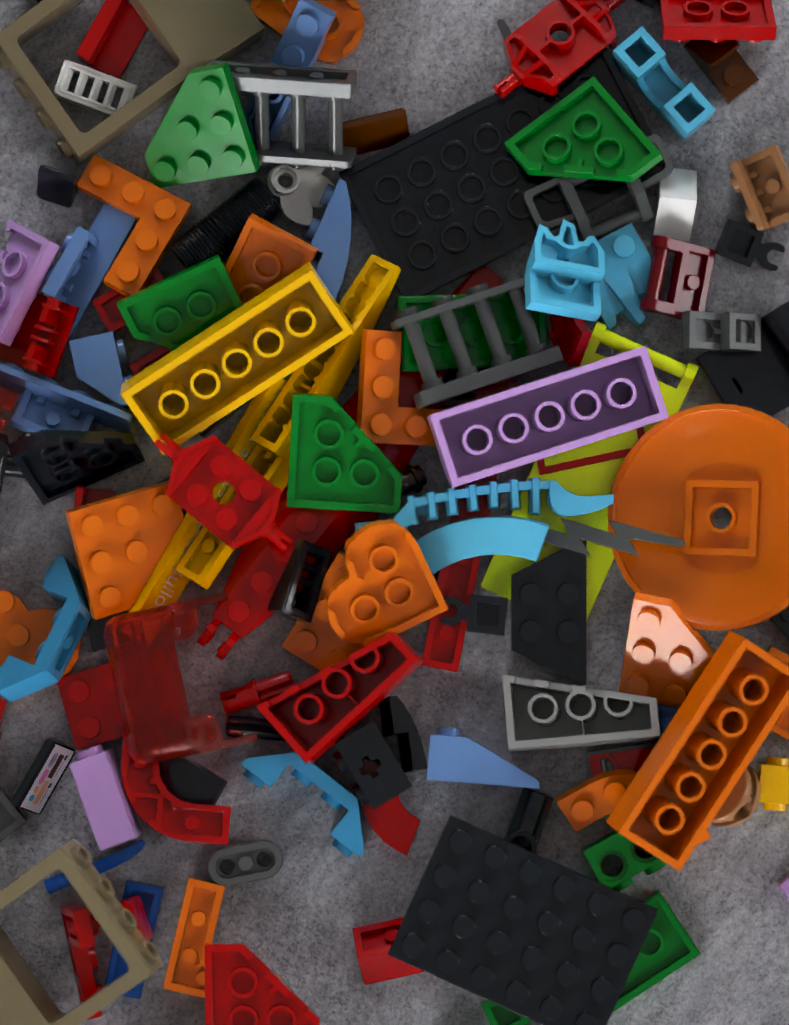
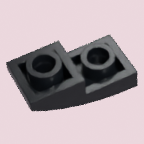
M161 743L159 758L160 777L167 790L182 801L193 804L215 805L228 781Z

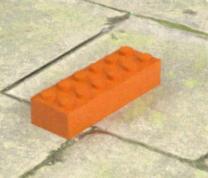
M730 630L606 820V823L627 839L680 871L788 705L789 667L746 638Z

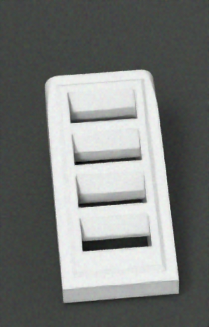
M65 59L53 94L58 100L110 116L134 99L138 86ZM73 74L79 76L74 93L68 91ZM90 79L94 82L89 97L86 98L82 95L87 80ZM102 84H106L109 86L102 104L97 102ZM118 88L123 90L118 108L115 109L111 107Z

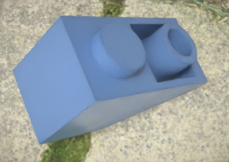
M111 331L69 341L76 377L116 404L123 406L125 409L129 408L120 395L121 384L132 378V375L125 376L122 362L128 361L124 339L117 340L116 334Z

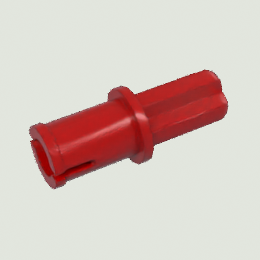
M283 671L257 681L251 678L250 683L226 692H220L219 695L220 699L223 700L221 703L228 716L233 712L270 700L294 686L295 683L290 672Z

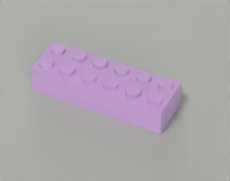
M646 346L426 416L449 488H454L669 418Z

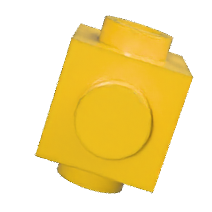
M766 757V764L756 763L755 772L758 775L761 786L759 802H763V809L786 811V804H789V758Z

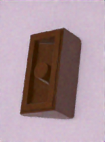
M403 108L343 122V146L356 147V155L388 148L410 137L406 111Z

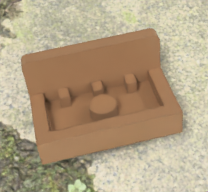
M779 145L768 147L743 160L731 162L730 167L733 172L729 174L730 180L736 192H742L747 204L744 207V213L749 224L752 227H756L758 231H769L788 222L789 168Z

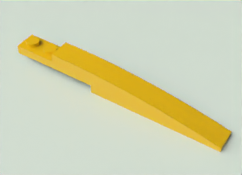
M374 254L370 255L338 304L351 323L353 333L293 372L250 437L256 444V447L246 463L275 487H279L282 492L288 484L293 393L332 395L335 400L338 398L360 356L362 329L373 330L401 272L399 266ZM231 485L220 500V504H228L234 499L235 492ZM203 526L175 570L208 590L234 550Z

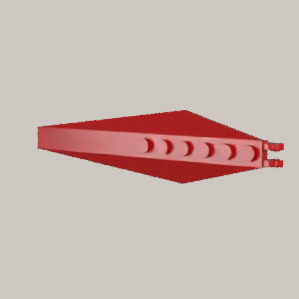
M483 266L472 272L452 295L466 294L465 290L487 283L489 289L502 285L501 277L487 266ZM436 371L437 377L443 378L447 371ZM400 372L398 407L416 408L413 395L422 391L420 384L423 383L420 372ZM358 391L342 406L356 423ZM445 401L425 408L440 409ZM375 443L400 472L404 471V467L409 464L419 445ZM287 484L281 493L274 522L276 527L281 529L291 539H294V541L289 546L280 539L288 546L285 552H282L267 537L265 539L260 537L243 545L213 613L214 619L200 635L197 642L204 647L215 636V632L221 624L230 629L233 633L217 650L216 657L222 661L240 638L246 637L275 614L267 609L299 539L332 551L327 572L333 563L332 560L350 532H355L354 524L376 521L380 513L287 507ZM306 555L305 562L314 565L316 559ZM302 570L300 576L307 578L309 572ZM297 585L296 591L301 592L303 587Z

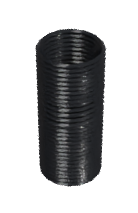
M253 177L250 182L242 186V189L233 193V196L230 195V198L224 200V203L222 202L216 209H213V212L207 214V217L204 216V220L200 219L197 225H192V228H189L186 233L184 232V235L178 237V240L175 239V242L169 244V247L186 269L218 254L223 262L231 255L234 249L233 246H235L248 217L252 213L272 223V221L275 222V219L281 217V214L284 215V211L265 185L257 177Z

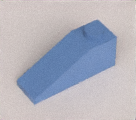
M438 727L437 734H429L426 780L539 789L540 781L469 737L460 736L459 728Z

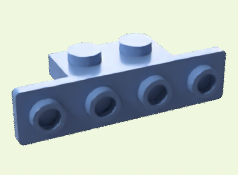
M107 203L103 204L89 231L78 226L74 234L70 233L65 238L61 247L62 255L56 266L52 265L48 269L43 279L44 287L42 292L45 295L79 308L66 347L136 224L134 217Z
M0 363V385L23 394L11 419V427L26 433H35L42 429L91 431L94 422L119 432L130 433L133 415L128 413L123 406L116 403L105 404L94 400L89 393L79 389L68 390L46 376H39L37 378L25 373L21 367L13 363Z

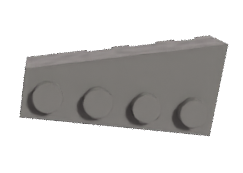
M502 674L508 750L512 753L659 740L661 737L657 698Z

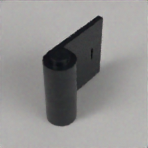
M789 301L761 318V351H707L696 358L723 404L749 407L766 413L771 417L789 406ZM733 380L736 382V384H737V386L739 387L741 393L739 392V390H738V388L736 387V385H735V383L733 382Z

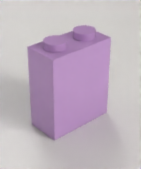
M102 745L76 753L78 761L69 764L99 850L101 851L129 841L142 834L143 831L137 814L124 791L121 770L113 748L104 751Z

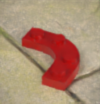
M125 722L121 775L124 791L137 815L153 830L171 839L190 843L228 845L231 807L193 804L179 800L170 793L160 777L159 758L162 725Z

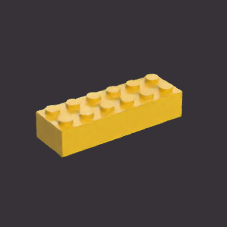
M309 261L122 383L120 395L154 443L159 439L167 446L159 437L164 432L175 443L181 445L352 334V326Z

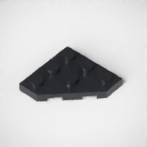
M42 429L35 433H26L20 436L17 441L7 444L12 459L43 505L75 492L76 486H89L145 461L133 434L128 432Z

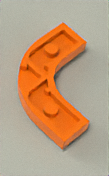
M615 769L597 774L558 795L556 803L574 831L577 832L602 817L611 814L638 772H634V769ZM708 828L697 845L711 838Z

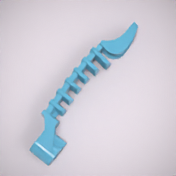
M528 478V481L522 482L519 479L507 480V483L499 484V482H487L485 486H478L477 484L466 485L465 489L459 490L447 488L444 489L443 493L437 494L436 492H426L425 496L417 498L415 496H407V504L393 520L405 528L419 525L418 515H426L427 521L439 520L437 503L445 502L446 516L459 515L457 499L466 498L467 512L480 511L479 496L487 495V509H500L499 493L507 492L509 511L521 510L520 491H528V516H540L541 490H547V504L550 510L559 516L571 517L598 511L614 504V494L579 496L565 490L556 480L541 481V478ZM371 522L355 523V532Z

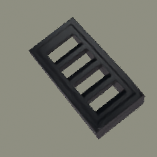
M299 539L275 588L267 610L294 621L311 623L332 551ZM306 555L316 559L314 565L305 562ZM302 570L309 572L307 578L300 576ZM297 585L303 587L301 592L296 591ZM293 600L296 601L294 607L291 606Z

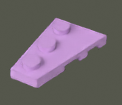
M8 219L5 231L10 233L6 251L0 250V265L2 266L0 270V342L11 346L33 300L37 296L48 269L54 262L55 255L60 246Z

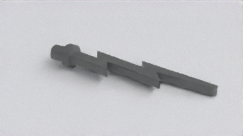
M563 518L561 520L569 535L549 529L543 544L545 546L548 543L590 556L582 540L635 556H639L630 539L680 548L686 545L682 539L611 520L608 521L616 534Z

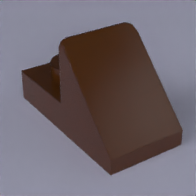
M709 40L689 41L684 45V48L728 105L758 83V77L737 52L740 46L738 41L726 40L719 43Z

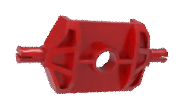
M553 0L504 39V52L510 66V74L493 86L497 95L500 94L501 98H505L516 87L524 85L527 88L554 97L558 94L559 84L608 45L612 50L617 46V35L610 12L626 0ZM555 31H565L570 37L565 41L558 42L554 41L550 35Z
M164 432L159 436L167 446L159 439L153 445L172 458L171 462L173 463L166 489L168 497L232 550L260 537L264 539L267 537L282 552H285L288 546L280 539L289 546L294 539H291L281 529L276 527L274 522L282 492L279 487H275L223 444L216 435H212L187 448L180 447ZM220 483L231 485L235 492L234 499L228 504L216 502L212 495L216 485Z

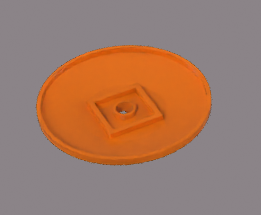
M706 404L679 411L654 425L633 445L616 474L611 494H614V504L608 506V520L682 539L686 545L680 548L630 539L639 556L612 549L619 570L628 585L635 593L639 592L673 599L682 610L681 615L692 628L728 631L746 628L770 619L789 606V427L766 413L733 404ZM725 507L731 513V523L726 528L719 529L714 523V514L718 509ZM608 521V532L616 534Z

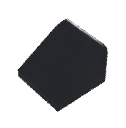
M40 165L37 196L40 199L70 208L78 191L76 186L78 179L73 174L46 165Z

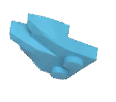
M565 219L562 221L557 236L551 235L548 227L539 224L525 270V309L592 322L598 320L601 316L600 282L606 273L604 250L594 236H588L584 242L578 241L575 225Z
M629 223L598 240L605 254L606 273L600 282L601 316L598 318V321L607 325L606 329L609 331L617 325L616 316L619 314L624 315L637 329L646 320L645 314L639 309L641 298L645 297L652 259L633 224Z

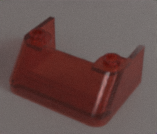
M227 592L115 616L107 622L104 629V638L128 752L136 762L140 764L157 763L258 741L257 733L223 739L220 725L212 716L201 714L190 717L174 642L188 639L197 629L198 618L196 608L228 600Z

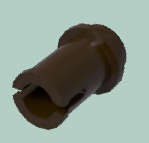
M406 465L404 471L401 472V497L412 491L419 493L422 491L423 486L427 484L426 475L419 465Z

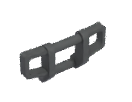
M653 134L647 138L660 151L664 169L642 183L640 178L634 182H626L634 207L590 226L588 217L574 189V186L590 179L555 177L526 191L524 194V202L536 228L541 224L551 230L560 227L563 219L570 223L574 222L581 241L584 242L588 236H594L598 239L629 223H634L638 220L645 222L652 219L653 213L645 190L668 177L674 169L661 137L658 134ZM558 186L571 214L551 221H543L533 202V197Z

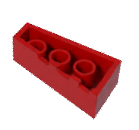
M391 632L352 653L349 657L319 671L318 674L288 688L276 697L257 705L256 708L305 763H315L416 670L424 660L400 634Z

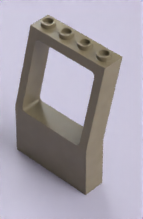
M42 0L1 30L0 67L3 70L9 68L16 78L13 84L24 100L30 98L37 108L34 113L41 126L45 130L52 129L58 138L55 141L56 146L66 160L72 158L75 164L80 166L175 97L193 68L207 66L209 60L229 61L262 39L264 26L245 0H129L176 68L88 132H80L21 49L23 44L83 0Z
M74 838L1 890L0 911L53 872L60 870L68 878L127 962L129 970L70 1011L63 1013L57 1008L0 926V1025H79L163 966L159 960V952L155 945L149 940H145L137 928V922L133 914L121 906L114 896L115 891L112 884L107 878L100 876L92 864V857L83 845L78 844Z

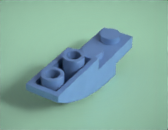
M299 0L276 51L268 64L313 67L326 42L325 37L337 12L316 0ZM272 93L269 95V133L271 141L275 138L291 110V98L287 94ZM252 95L245 109L244 116L250 135L255 137L254 95Z
M338 179L335 186L327 185L319 203L325 209L320 220L312 219L304 237L310 241L309 244L318 248L317 254L320 257L318 260L313 259L311 264L335 300L343 281L351 242L350 198L347 183L342 179Z

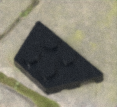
M582 540L585 547L587 548V541ZM562 549L511 574V650L581 685H586V555Z

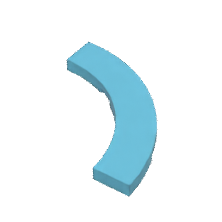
M516 516L471 517L438 527L419 537L416 541L432 574L452 563L482 555H510L536 562L550 524Z

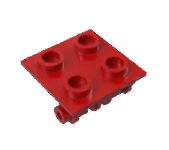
M37 294L11 346L0 342V360L55 378L79 308L63 303L55 298Z

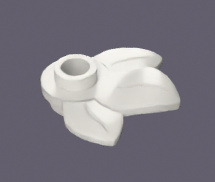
M279 163L268 174L267 184L270 192L280 199L284 215L296 224L309 226L313 219V208L324 207L319 204L328 184L334 186L328 178L322 175L325 170L324 167L308 166L297 169L288 166V164ZM283 176H289L293 183L290 187L284 188L280 186L279 179Z

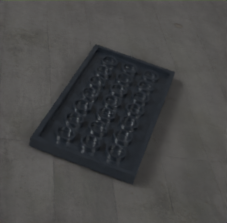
M607 47L559 84L558 94L554 97L527 88L524 85L516 87L505 98H501L500 94L494 93L352 165L351 168L339 172L340 178L347 183L349 196L381 258L400 267L401 272L395 285L401 296H426L534 241L537 228L524 202V194L526 191L555 177L528 175L509 153L504 143L594 76L646 137L652 135ZM662 161L639 177L641 183L664 169ZM590 179L574 186L586 214L630 192L626 182ZM558 186L533 197V202L543 221L547 222L571 214ZM560 227L551 229V230H549V231L552 232V231H554V230H556V229H558V228H560Z

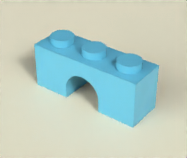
M641 26L614 49L612 58L621 73L677 137L684 142L711 119L716 109L692 82L686 84L674 73L666 61V52Z

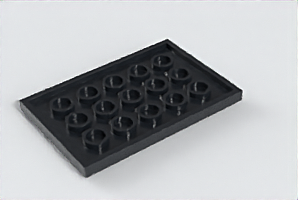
M450 814L390 946L388 955L541 1025H607L658 909Z

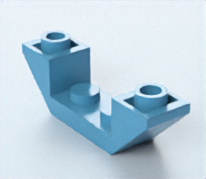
M59 554L54 564L47 569L42 588L54 600L64 605L55 613L53 627L46 641L40 644L34 665L8 655L4 664L0 666V696L8 702H14L59 682L90 621L91 613L78 571L64 556Z
M295 751L250 756L244 759L241 765L247 770L243 775L260 788L264 783L271 787L290 764L295 768L291 774L307 787L314 783L325 791L321 798L336 810L344 806L347 812L330 832V835L335 838L332 845L347 857L354 853L360 858L364 853L365 847L359 799L355 793L318 764L305 763Z

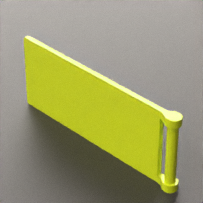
M596 321L580 366L606 358L595 353L600 343L622 353L643 347V345L607 330V325ZM647 348L653 367L680 378L676 388L658 381L668 416L679 412L699 366L690 362L683 364ZM660 421L642 426L644 427V432L646 433ZM633 429L544 458L545 467L632 448L639 440L637 430ZM625 457L544 475L539 474L537 461H534L526 481H528V478H541V481L556 480L565 490L579 496L611 494L616 474ZM541 490L540 516H528V491H521L520 493L521 510H513L511 516L550 524L549 529L568 535L569 533L561 518L608 532V506L584 515L562 517L550 510L547 504V490ZM587 541V550L590 556L586 555V621L614 560L612 548ZM546 543L542 547L536 562L564 548ZM493 555L481 581V587L511 600V574L536 562L510 555Z

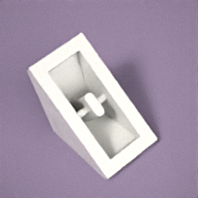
M674 168L668 177L658 182L652 236H666L690 242L697 204V171Z

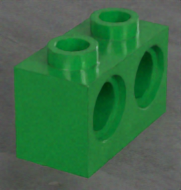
M616 830L581 848L598 882L618 891L633 884L634 882L631 877L645 871L646 875H649L666 865L664 861L651 853L644 857L636 855L634 851L635 843ZM610 854L619 856L621 860L620 869L611 875L603 873L601 870L603 858Z

